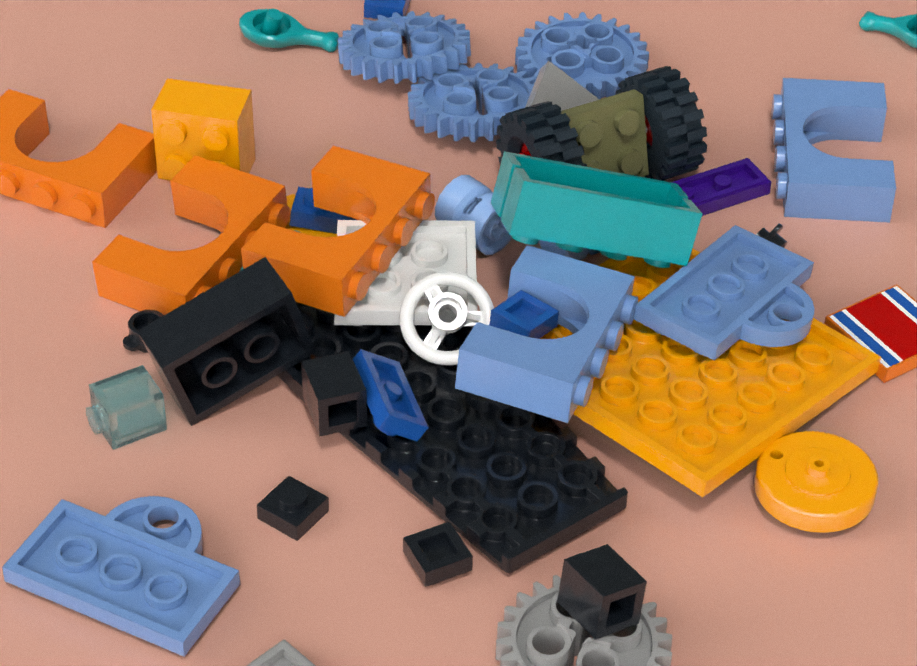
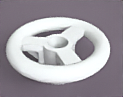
M438 272L422 278L407 292L400 308V329L408 346L422 359L438 365H457L459 349L454 351L437 350L447 333H454L462 327H474L476 322L489 325L491 310L494 309V306L487 291L474 279L457 272ZM454 286L465 290L475 299L480 311H467L466 303L459 295L451 292L442 293L439 287ZM425 294L430 302L428 317L432 329L423 341L415 329L414 312L417 303ZM444 310H451L457 317L453 322L445 323L440 320L439 314Z

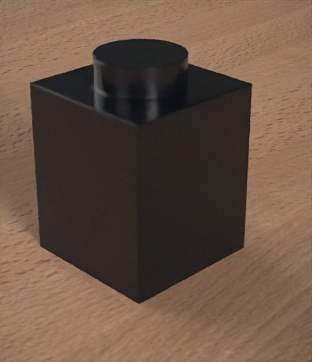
M349 351L301 361L303 398L319 436L367 426V390Z
M606 544L564 559L557 602L596 640L639 624L647 581L614 549Z

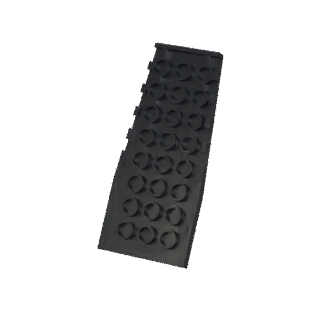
M296 302L316 349V353L303 361L349 351L352 359H354L360 349L398 361L429 427L418 441L398 435H386L375 426L373 416L367 404V426L339 433L445 522L450 521L458 533L506 573L517 570L627 507L628 491L626 488L623 487L617 490L605 477V466L596 456L590 459L585 456L577 447V436L568 426L560 429L549 417L456 389L457 365H438L419 357L406 343L400 325H334L333 313ZM415 325V329L423 341L431 331L432 325ZM462 327L454 333H447L437 350H458L473 327ZM299 362L278 376L305 403L302 387V365Z

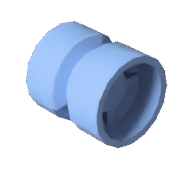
M461 175L453 179L439 195L435 206L436 220L475 221L476 249L483 254L493 255L501 251L512 239L501 222V217H498L490 204L493 192L470 175Z

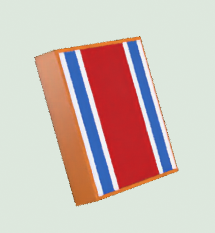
M897 284L825 316V325L881 356L878 372L875 375L884 383L917 368V301Z

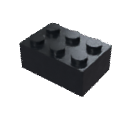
M266 257L242 269L230 278L137 331L167 390L191 426L316 353L292 292Z

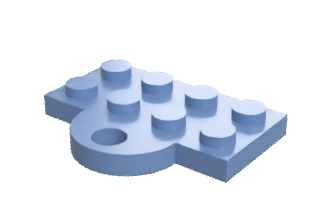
M735 225L688 262L687 266H683L638 302L635 308L634 320L653 329L656 333L665 335L714 361L739 339L766 347L793 345L803 340L811 329L815 311L814 304L810 296L800 286L811 277L814 262Z
M160 496L140 497L126 501L115 507L106 516L61 499L2 567L5 582L185 657L240 585L239 570L201 555L203 549L201 524L193 510L182 502ZM161 520H171L176 522L173 526L168 528H156L152 526L154 523Z

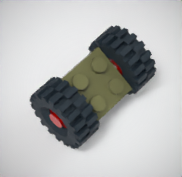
M664 66L627 77L618 84L620 89L616 90L615 95L561 111L560 106L557 104L552 105L551 101H546L505 113L499 120L501 125L497 126V134L501 139L496 140L497 149L501 151V156L498 157L499 164H501L503 153L506 151L639 177L645 176V178L663 181L697 170L699 168L698 165L703 164L705 158L702 154L707 152V144L703 141V137L707 136V128L701 124V119L704 118L703 110H698L696 102L699 99L695 91H689V81L686 77L680 79L681 72L677 69L671 70V66Z

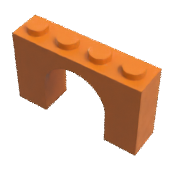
M8 89L0 97V194L106 228L157 172L154 133L118 123L92 151L79 158L62 162H46L30 158L28 155L49 135L45 100Z
M333 145L311 170L314 207L361 220L366 225L355 232L342 236L316 237L265 222L241 248L243 269L266 257L292 292L295 302L345 317L357 301L364 299L369 286L380 273L386 272L391 259L398 250L410 242L413 232L420 223L431 216L435 205V196L431 193L430 173Z
M194 155L170 180L175 215L212 227L222 233L204 246L185 251L159 249L118 234L92 261L98 295L138 311L156 310L166 315L199 294L238 273L243 266L241 248L265 222L283 228L286 227L290 217V208L287 206L285 185Z

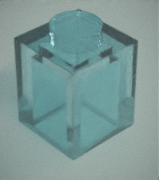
M143 365L89 384L91 405L86 407L89 425L96 435L103 434L113 450L167 430L164 394Z

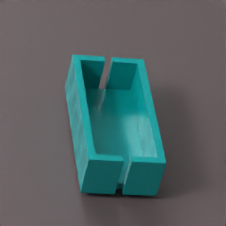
M506 151L503 153L490 203L498 217H501V222L509 235H511V238L518 242L530 245L538 244L539 240L554 242L557 247L576 253L582 252L583 248L599 250L602 255L615 260H626L627 256L643 258L646 263L660 268H669L671 263L688 265L702 218V212L688 199V196L677 183Z

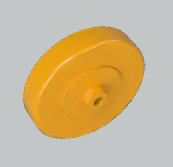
M802 431L778 438L760 454L756 466L754 487L757 498L762 506L779 521L791 527L809 532H836L858 524L871 512L878 488V473L871 458L851 441L830 433Z

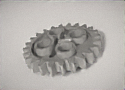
M558 575L553 576L552 588L547 589L537 581L534 582L532 597L525 593H517L516 607L506 606L504 608V621L498 622L496 660H500V666H574V656H577L576 666H671L672 634L666 633V617H656L657 604L655 602L642 605L639 624L595 640L557 602L561 581Z

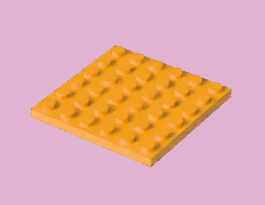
M692 248L689 262L700 252ZM627 256L626 260L610 258L598 266L635 276L632 296L638 297V302H640L684 265L671 263L669 268H660L646 263L643 258ZM813 318L810 332L798 343L783 347H766L739 339L714 361L665 335L656 333L653 329L633 319L630 325L624 323L622 338L617 350H609L607 365L600 379L593 377V387L586 406L578 405L573 414L693 492L704 497L756 460L775 440L795 432L877 373L881 356ZM557 324V327L540 339L563 338L573 333Z

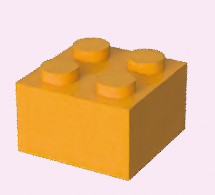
M167 78L151 109L158 179L171 180L194 155L250 173L255 161L252 90Z

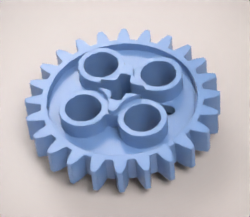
M410 11L406 16H400V14L395 12L389 18L377 15L376 21L363 19V25L352 24L351 30L343 31V37H338L339 63L343 64V70H351L352 76L363 74V80L377 77L378 83H382L387 79H394L395 84H399L402 79H409L412 83H416L417 77L433 80V74L435 73L441 75L448 73V69H460L459 63H467V57L471 56L470 31L465 30V24H457V19L455 18L445 20V15L431 17L430 12H426L421 16H415L414 11ZM401 36H404L406 40L408 58H405L403 53Z
M581 12L578 18L573 19L571 15L564 13L563 20L548 16V24L536 21L535 30L525 29L524 37L518 38L515 65H517V72H527V78H537L540 69L550 61L598 99H601L602 97L615 95L616 90L620 89L618 84L625 80V78L647 72L649 52L646 51L647 42L640 41V33H630V25L628 24L617 27L616 18L603 22L601 21V14H597L593 19H587L586 14Z
M477 63L474 68H468L465 64H460V69L458 70L448 69V73L441 75L435 73L433 74V80L419 77L418 84L411 85V92H408L409 118L414 120L416 127L424 126V133L437 131L438 138H443L450 134L453 135L454 141H459L463 137H469L471 142H476L478 137H485L488 141H493L494 135H498L497 126L501 125L500 118L505 113L525 108L536 77L527 78L526 71L514 73L512 66L502 70L498 69V64H493L489 68H483L481 63Z

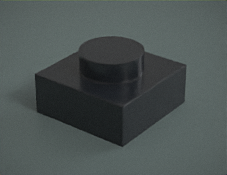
M291 476L286 477L257 504V518L296 541L329 512V497Z
M450 521L403 537V553L425 587L472 570L473 556Z

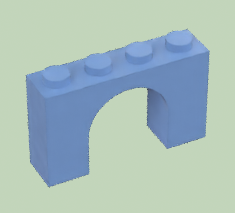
M783 78L781 94H773L771 118L774 120L773 145H780L776 146L774 157V171L778 172L776 178V199H783L784 217L890 223L896 193L893 161L841 158L826 154L812 145L826 140L881 142L887 112L884 83Z
M527 245L511 269L507 299L523 290L559 311L557 324L567 328L573 334L557 339H537L476 322L459 348L455 388L568 423L578 405L586 406L593 387V377L599 379L602 377L607 365L609 350L616 351L620 344L624 323L630 325L634 319L635 308L638 303V297L632 296L635 276Z

